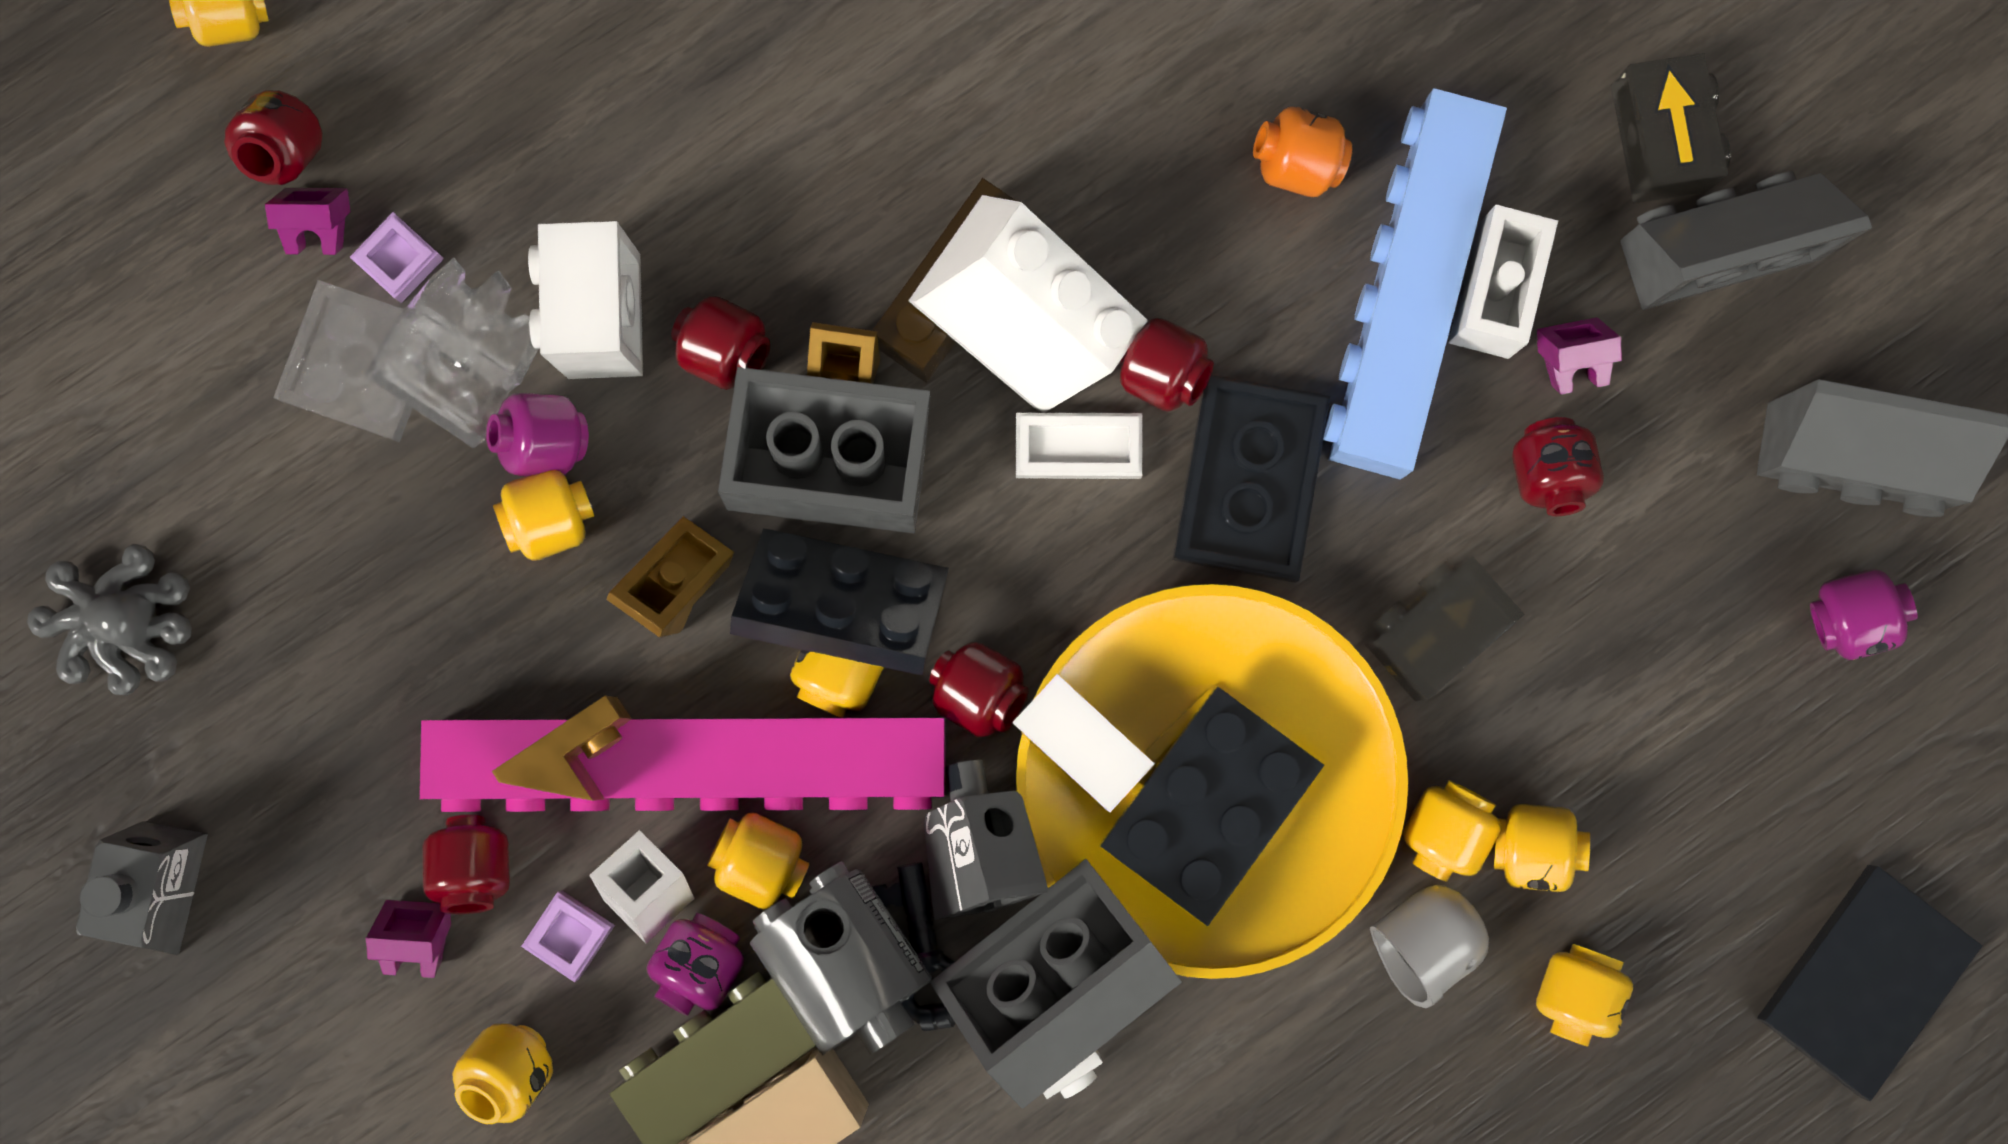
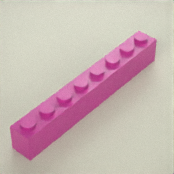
M945 718L632 719L617 729L623 738L615 745L592 759H588L584 752L578 755L581 763L605 799L596 801L499 783L492 773L494 769L568 720H421L420 799H441V812L481 811V799H506V811L510 812L545 811L546 799L570 798V811H610V798H635V811L674 810V798H700V810L723 811L739 810V798L764 797V810H803V797H829V810L868 809V797H893V809L920 810L932 809V797L946 796Z

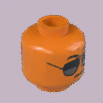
M1300 107L1285 108L1275 118L1273 123L1265 121L1257 133L1253 148V156L1261 160V174L1268 185L1306 197H1318L1327 191L1329 187L1336 188L1340 185L1346 175L1352 155V143L1349 139L1345 138V130L1339 120Z

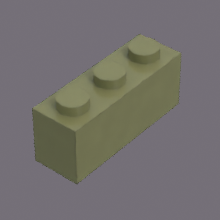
M759 971L727 993L733 1005L712 1019L707 1010L701 1011L673 1031L679 1043L658 1057L653 1048L650 1047L618 1070L625 1081L609 1095L642 1144H678L816 1046L772 977L766 981Z

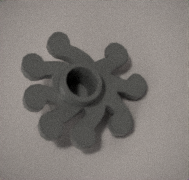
M132 544L125 548L122 563L102 575L95 586L79 582L78 567L72 562L57 561L48 568L45 580L51 590L70 598L74 605L58 613L48 606L35 607L28 614L27 624L31 632L40 638L55 637L62 632L70 630L57 659L56 672L61 680L68 684H79L86 681L91 670L89 662L83 657V654L89 649L91 656L97 664L109 674L107 679L108 689L114 695L128 696L138 688L141 675L138 668L122 657L120 654L121 649L131 657L145 663L146 674L148 678L154 681H167L175 674L177 659L174 653L154 646L150 640L151 638L161 636L165 642L172 645L183 644L190 638L192 627L189 619L182 614L168 612L156 616L155 603L166 605H179L186 600L190 590L188 579L180 573H167L160 578L158 584H140L127 589V585L132 581L147 576L155 563L153 552L146 546Z

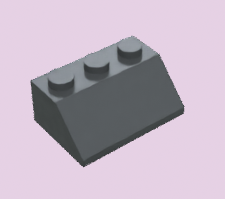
M1790 171L1760 181L1755 185L1757 191L1736 196L1734 188H1729L1700 198L1696 201L1698 208L1677 213L1674 205L1648 211L1637 217L1639 225L1624 236L1620 243L1641 308L1645 310L1819 261L1872 229L1869 217L1823 174L1819 173L1796 180L1794 172Z
M737 367L718 493L726 509L729 511L915 534L924 471L930 391Z
M1818 379L1768 402L1757 476L1778 479V488L1789 492L1817 493L1819 487L1841 491L1840 499L1848 503L1879 505L1881 500L1885 499L1904 503L1903 512L1908 514L1941 517L1944 516L1945 509L1973 501L2008 439V415Z
M1087 859L1049 887L1048 892L1039 895L930 981V984L986 1072L1022 1109L1182 983Z

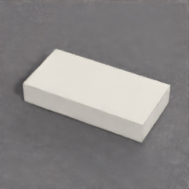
M1016 413V478L1141 479L1142 413Z
M1058 674L1012 722L1108 812H1111L1155 764Z

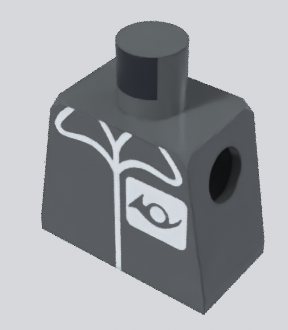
M983 760L964 761L945 767L951 802L927 813L924 819L934 920L992 912L1048 892L1022 796L1017 791L989 794Z
M142 821L100 839L95 847L88 880L80 892L81 908L76 925L77 935L174 955L180 954L208 834Z

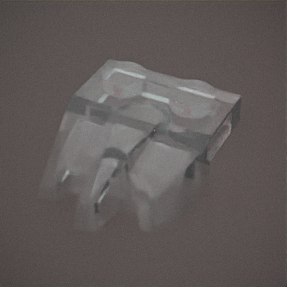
M453 257L427 281L402 311L390 328L364 376L472 448H475L486 440V429L490 416L498 414L509 392L522 383L539 348L535 349L531 342L530 316L524 314L511 318L504 313L511 292V286L499 270L479 288L471 289L465 284V269Z

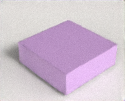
M394 212L350 256L357 265L400 303L444 259Z
M562 890L556 893L521 947L573 982H576L581 978L615 925Z

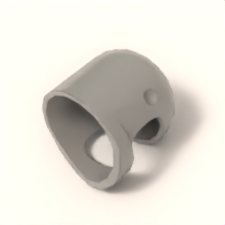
M1433 885L1421 889L1370 927L1374 944L1392 982L1411 1003L1425 1009L1441 1000L1443 994L1474 971L1484 961L1489 949L1488 931L1478 911L1459 892L1442 885Z

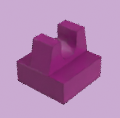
M284 188L265 203L268 229H277L285 254L298 255L306 248L304 231L306 230L313 231L320 237L323 255H336L343 248L345 217L351 213L347 188Z
M1598 317L1537 329L1538 353L1545 360L1552 387L1560 395L1573 392V375L1578 369L1587 368L1588 379L1596 387L1610 385L1613 362L1622 361L1621 336Z
M386 900L366 936L368 960H378L383 975H396L402 962L420 963L421 977L435 978L442 963L445 940L451 927V914L441 912L440 903Z

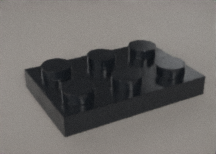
M763 528L731 615L730 634L923 675L946 587L949 568Z
M1218 686L1214 687L1099 846L1206 926H1209L1322 770L1324 764Z

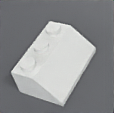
M984 195L981 196L908 300L1033 408L1042 413L1112 373L1129 349L1136 335L1148 321L1022 202Z

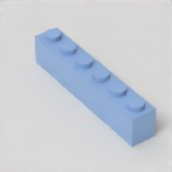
M1435 88L1432 89L1421 108L1411 107L1401 137V143L1410 145L1405 167L1396 165L1386 194V202L1395 204L1389 226L1380 225L1371 251L1370 261L1379 263L1374 285L1365 283L1355 312V320L1364 322L1359 344L1349 343L1340 369L1339 380L1348 382L1343 405L1334 403L1326 422L1323 440L1333 442L1328 460L1400 480L1414 470L1506 114V107Z

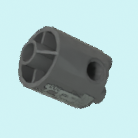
M843 861L814 878L809 883L812 887L809 891L811 895L794 907L790 905L787 899H783L757 916L753 923L758 934L751 940L750 945L822 1055L830 1052L855 1034L858 1035L870 1055H872L915 1025L902 1002L928 984L933 978L861 869L849 872ZM817 920H829L839 927L842 937L835 945L829 948H818L806 939V929Z

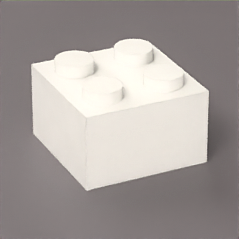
M617 221L538 224V245H531L528 254L531 281L534 285H539V309L531 310L529 320L530 337L533 347L535 349L540 348V354L568 379L643 376L640 253Z

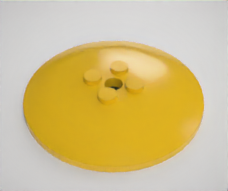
M1214 584L1183 586L1162 590L1138 598L1113 610L1078 636L1056 660L1043 679L1035 697L1058 674L1155 764L1111 812H1108L1022 732L1017 757L1016 788L1024 801L1048 888L1087 859L1176 975L1208 979L1235 978L1263 973L1298 960L1334 938L1353 921L1370 901L1391 865L1401 838L1408 796L1407 757L1395 711L1381 682L1360 653L1332 626L1310 611L1288 600L1262 591L1239 586ZM1218 686L1324 764V767L1209 926H1206L1099 845L1214 687Z

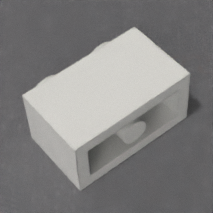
M1495 205L1479 222L1448 341L1449 344L1509 359L1529 343L1558 220Z

